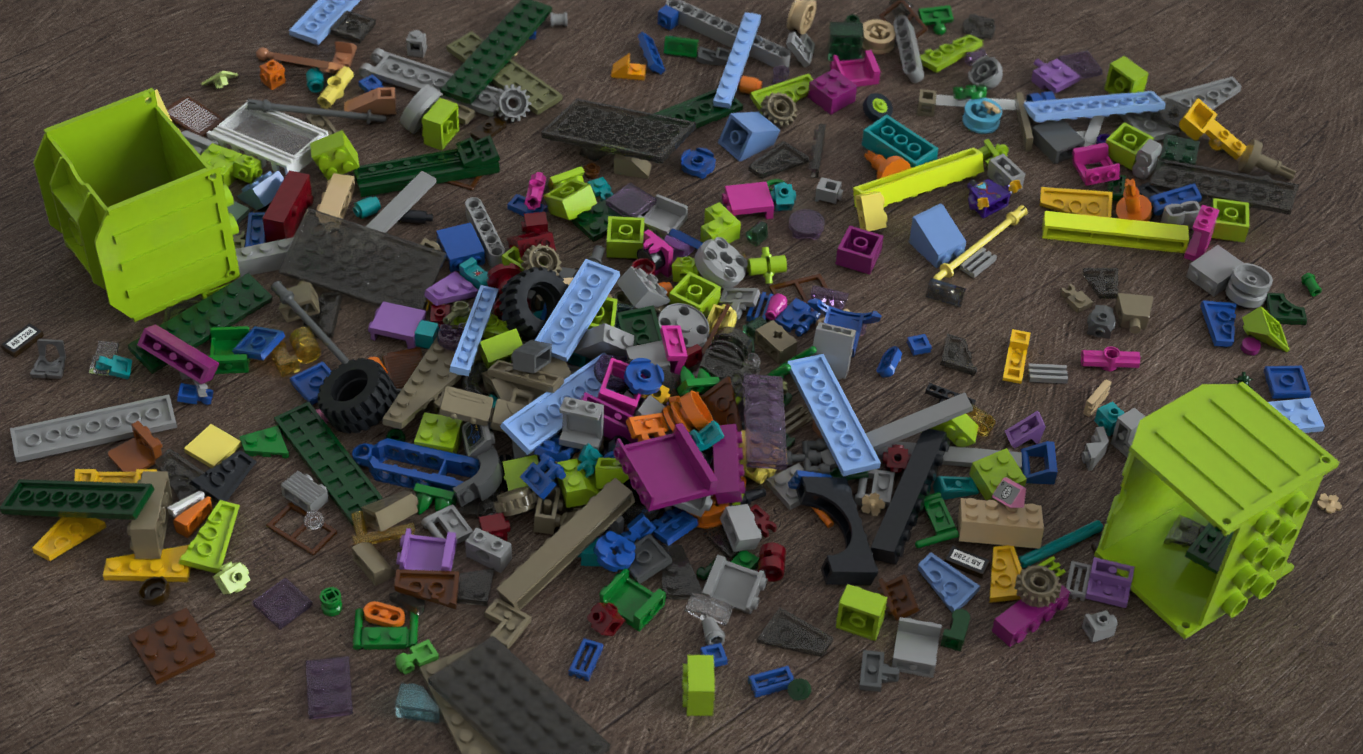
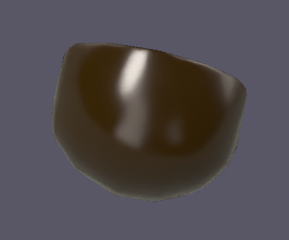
M163 576L148 578L140 585L138 596L147 606L156 607L162 605L170 596V585Z

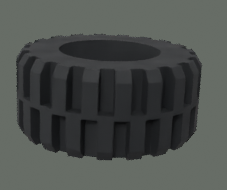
M532 267L510 278L507 284L503 286V293L499 297V301L502 302L499 305V310L503 313V316H501L503 322L506 321V327L509 331L517 329L519 336L526 342L536 339L569 286L563 282L564 279L560 275H556L555 271H547L548 269L545 267ZM529 290L537 292L543 298L547 308L545 320L537 318L530 311L527 303Z
M364 358L349 360L348 363L339 365V368L336 370L333 369L330 375L326 376L323 380V385H320L317 396L318 407L336 430L350 434L351 432L360 433L361 430L367 431L371 426L379 424V421L385 416L396 399V387L378 362Z

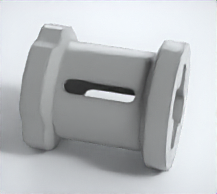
M550 12L551 27H554V25H564L567 27V12H564V14Z

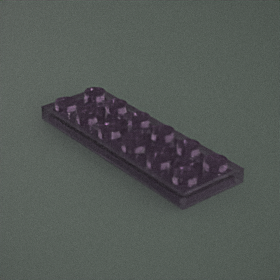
M744 373L743 400L746 467L786 470L787 448L783 379L781 376Z

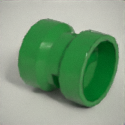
M334 587L322 590L320 593L322 612L326 616H337L343 608L340 591Z

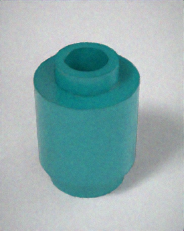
M318 68L309 69L306 72L307 87L311 92L319 93L324 87L323 72L319 71Z
M370 196L357 201L353 207L355 216L360 219L376 214L378 210H381L380 201L376 196Z

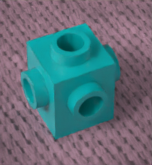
M781 182L774 185L772 191H770L774 203V211L792 210L796 200V191L792 189V184Z
M1112 401L1097 409L1094 421L1099 427L1104 426L1106 434L1111 436L1114 433L1117 418L1125 414V412Z

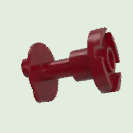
M502 263L491 268L487 274L488 287L497 288L498 294H502V288L507 284V281L522 272L518 265L509 263L510 266H504ZM527 297L528 307L531 311L530 300ZM498 299L493 307L494 314L502 320L501 316H503V313L499 310V305L502 302Z

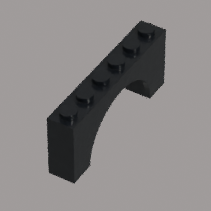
M802 477L796 488L800 505L814 507L825 512L839 526L845 539V550L835 555H827L821 567L825 584L871 585L878 575V567L875 565L873 552L869 547L867 534L864 532L862 519L859 517L857 504L853 500L852 490L848 485L847 479Z

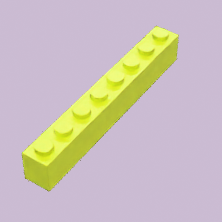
M970 148L853 187L855 207L857 208L855 195L873 191L881 192L885 200L883 207H886L888 204L901 202L905 198L916 197L920 193L930 192L935 188L945 187L950 183L960 182L968 177H975L977 174L984 172L983 153L975 148Z
M1045 211L1042 223V238L1185 253L1189 243V230L1186 225Z

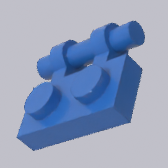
M795 298L775 319V322L789 333L796 329L795 334L801 336L809 331L812 324L816 323L821 313L817 311L810 312L811 307L807 303Z
M545 453L540 455L541 461L538 465L532 462L520 476L543 500L557 485L553 480L556 477L560 479L566 477L564 468L560 464H556L552 456Z
M677 507L667 510L663 513L664 516L651 521L656 527L653 531L655 538L667 546L698 526V520L686 511L680 512Z

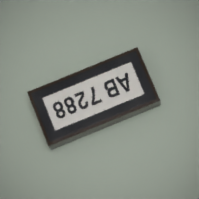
M29 323L3 342L1 348L16 358L37 342L38 339H41L44 336L43 331Z
M952 545L945 558V562L954 568L983 578L990 564V559Z

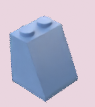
M760 112L730 113L718 143L738 161H743L774 145L780 129Z
M941 203L913 216L909 243L935 268L956 259L965 252L966 240Z

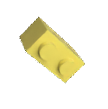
M873 191L855 195L860 229L873 231L886 228L888 218L884 212L883 205L885 200L881 192Z

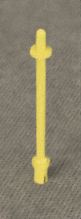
M1020 205L1013 212H1009L1006 215V220L950 264H941L939 267L940 272L933 277L934 281L938 282L944 277L951 278L956 267L1009 225L1015 226L1018 224L1019 220L1028 214L1027 208L1021 211L1025 206Z

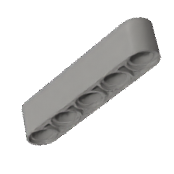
M901 15L894 20L904 73L912 83L916 84L924 78L923 67L914 27L906 16Z
M470 197L465 202L466 218L469 223H472L485 251V257L493 268L498 264H502V255L505 253V248L481 200L477 197Z

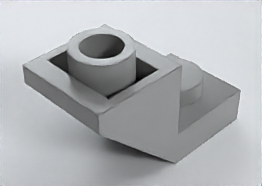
M1104 426L1096 427L1095 433L1091 437L1092 443H1086L1085 450L1082 452V462L1086 463L1088 471H1092L1106 453L1109 440Z

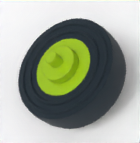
M880 93L870 94L863 102L864 113L874 122L886 114L891 117L893 113V106L890 100Z

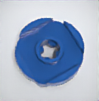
M696 148L693 151L688 149L681 156V170L690 175L705 178L707 174H710L715 169L716 159L714 154L708 149Z
M647 358L632 360L624 373V380L630 391L635 395H638V393L643 395L657 393L664 380L662 368L658 364L655 366L653 363H650L651 360ZM641 374H644V376H646V377H648V378H647V379L642 378V377H641Z
M608 531L597 540L593 552L594 554L596 553L597 562L603 568L617 572L618 569H628L635 559L636 547L633 542L613 531ZM612 550H615L617 554H612Z

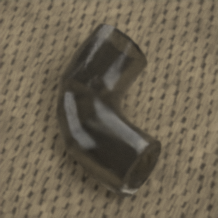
M481 362L475 364L471 368L469 376H463L461 389L488 396L480 388V385L483 383L481 373L488 371L486 366Z

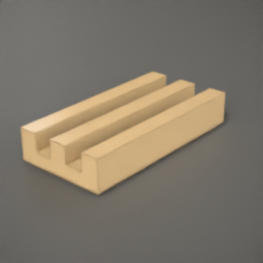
M1107 379L1104 380L1088 398L1083 412L1084 415L1090 417L1108 396L1112 382Z

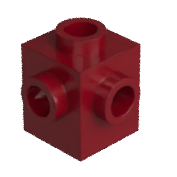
M892 444V447H888L887 451L883 452L882 464H885V469L890 470V472L902 473L906 469L911 454H908V449H904V445ZM894 455H900L901 461H895Z
M598 602L592 607L590 614L587 616L592 629L601 635L614 636L625 622L624 618L617 612L618 608L610 602Z

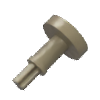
M1255 139L1249 142L1239 161L1238 171L1249 174L1255 166L1271 173L1273 176L1278 174L1289 180L1294 178L1295 170L1281 165L1282 162L1279 160H1274L1261 154L1262 142Z

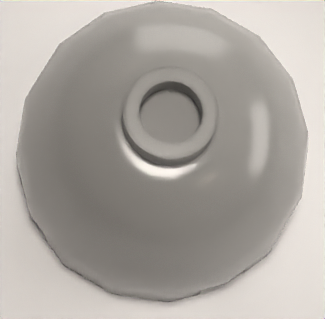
M993 56L978 58L971 65L973 67L971 72H968L969 80L973 85H976V87L987 86V90L995 88L1003 77L1002 66Z

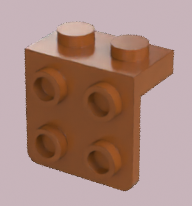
M139 421L131 424L134 438L108 452L109 458L122 472H136V469H147L163 460L160 440L157 437L154 438L149 428L143 426Z

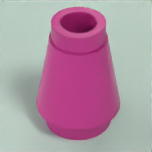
M775 294L770 298L765 313L767 319L775 320L787 307L788 301L784 295Z

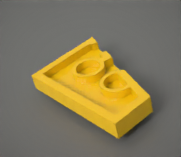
M61 517L32 547L33 553L51 561L105 529L106 524L98 518Z
M1014 546L993 547L989 603L1021 599L1020 596L1016 595L1015 583L1016 577L1020 575L1022 568Z

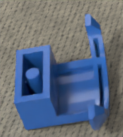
M820 299L808 300V304L812 309L825 315L824 323L856 330L851 357L855 356L862 324L876 323L882 317L877 311L855 313L828 306Z

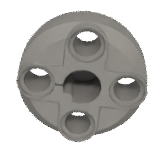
M429 84L425 85L405 108L399 121L400 124L412 134H415L423 126L421 122L422 116L430 110L431 106L439 98L443 97V94Z
M722 237L705 241L695 254V265L704 279L720 286L721 289L733 288L745 276L746 267L748 266L747 260Z
M682 303L671 304L665 307L657 317L660 329L662 325L681 326L686 349L696 344L702 348L709 336V324L706 317L695 307Z

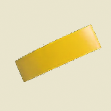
M1012 329L1003 381L1022 383L1030 332Z
M75 469L74 481L137 483L138 480H141L143 471L157 470L136 469V472H98L96 469Z

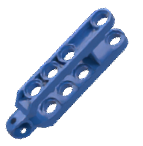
M389 438L379 441L376 445L360 444L352 451L353 460L360 466L369 467V472L374 480L414 489L415 484L419 483L454 492L453 488L463 483V481L446 476L447 472L472 478L480 469L478 460L473 457ZM390 459L439 470L438 474H429L417 471L414 468L411 470L398 467L396 464L389 465L383 462Z

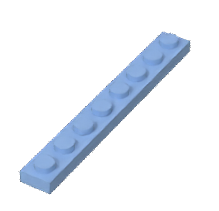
M745 12L714 97L713 106L730 109L761 21V15Z
M480 285L449 372L460 376H469L480 341L483 338L498 296L497 288Z

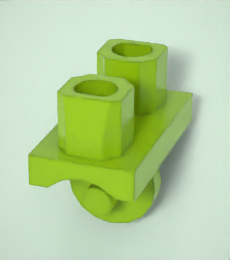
M989 139L984 140L985 146L978 149L983 153V160L991 157L985 160L987 168L990 159L1001 154L1007 157L1009 152L1007 145L996 144L994 147Z

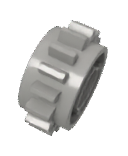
M511 84L509 89L506 85L504 86V91L499 89L498 92L500 94L494 95L496 101L493 102L496 105L494 111H498V117L503 116L504 121H507L508 118L510 122H514V118L520 121V116L525 118V112H530L528 105H531V102H528L530 96H526V90H520L521 86L515 88L514 84ZM510 99H514L516 102L514 108H511L508 104Z

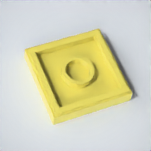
M210 424L184 448V451L208 467L214 468L230 457L242 445L240 440Z

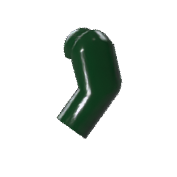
M716 557L706 569L704 567L698 568L696 572L698 578H701V580L708 579Z

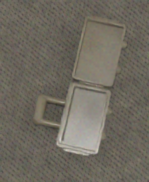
M446 386L441 394L438 406L440 408L439 414L482 426H487L489 421L491 422L492 430L504 432L500 427L502 422L525 407V405L515 403L516 396L529 399L528 404H530L534 400L535 395L533 392L514 388L510 401L497 399L495 408H493L492 397Z

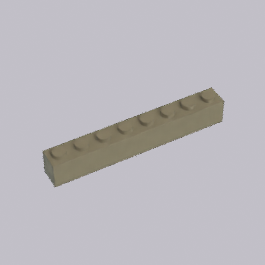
M616 478L605 484L596 496L590 498L588 504L578 510L572 519L559 528L556 534L549 537L541 548L534 551L525 563L519 565L510 577L504 579L499 584L497 592L500 598L509 605L521 610L635 502L633 492Z

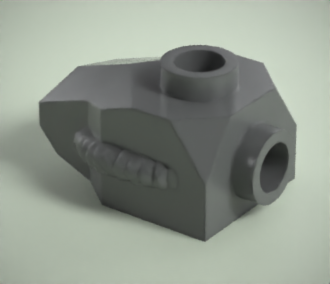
M1095 305V309L1087 318V334L1098 338L1110 339L1111 332L1116 325L1115 315L1113 314L1114 309L1106 305Z

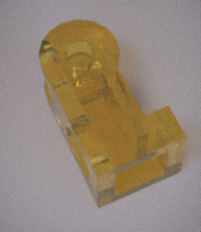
M281 341L272 350L271 358L283 378L299 372L300 366L296 354L290 356L286 343Z
M971 404L973 411L966 414L978 425L977 434L984 437L988 436L996 424L995 419L990 414Z

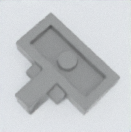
M724 288L719 303L721 306L727 303L731 305L730 307L737 313L736 320H740L742 310H746V307H756L760 291L758 288Z

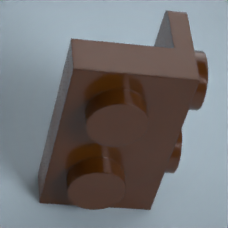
M905 574L889 582H885L883 578L878 579L881 587H878L879 593L887 597L886 611L888 615H893L898 621L900 617L905 618L920 611Z

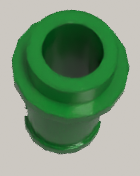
M1306 273L1301 277V283L1307 287L1311 296H1317L1322 292V289L1315 280L1314 274Z

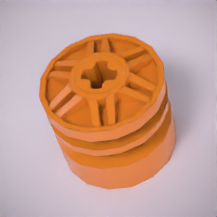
M693 390L680 397L681 405L674 401L671 403V406L668 405L663 408L664 417L673 433L676 424L683 423L690 433L693 429L702 430L713 420L706 404Z

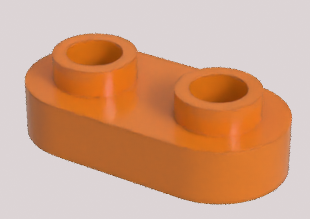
M377 601L369 602L364 607V618L369 623L383 627H402L405 623V614L401 608Z

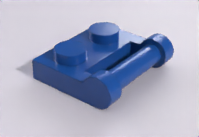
M556 434L551 439L544 441L542 445L536 447L534 454L540 456L545 453L552 456L556 462L570 460V456L582 449L559 445L561 435Z

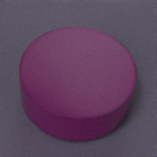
M1252 337L1243 339L1241 344L1242 352L1247 355L1258 354L1261 347L1260 342Z

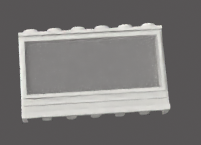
M248 100L215 127L214 130L207 132L208 139L219 143L220 146L227 148L226 144H229L233 151L240 153L239 149H241L245 155L252 157L255 155L258 157V160L262 161V167L267 165V160L271 162L274 172L280 171L279 166L284 167L286 175L289 170L301 171L313 160L310 148L311 142L329 136L328 131L279 111L270 110L267 113H263V111L247 110Z

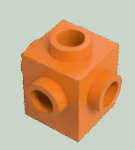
M272 59L260 66L262 83L271 90L286 83L285 68L282 64Z

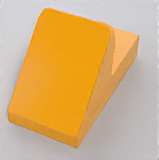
M629 53L613 64L611 77L644 81L646 65L630 63Z

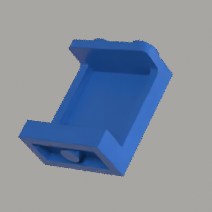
M471 222L436 231L437 243L445 253L451 273L460 271L459 265L471 257L477 261L478 266L485 264V251Z

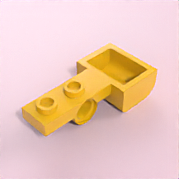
M1197 98L1180 120V129L1195 141L1205 133L1210 138L1209 145L1212 149H1224L1237 160L1244 152L1246 146L1215 120L1218 114Z

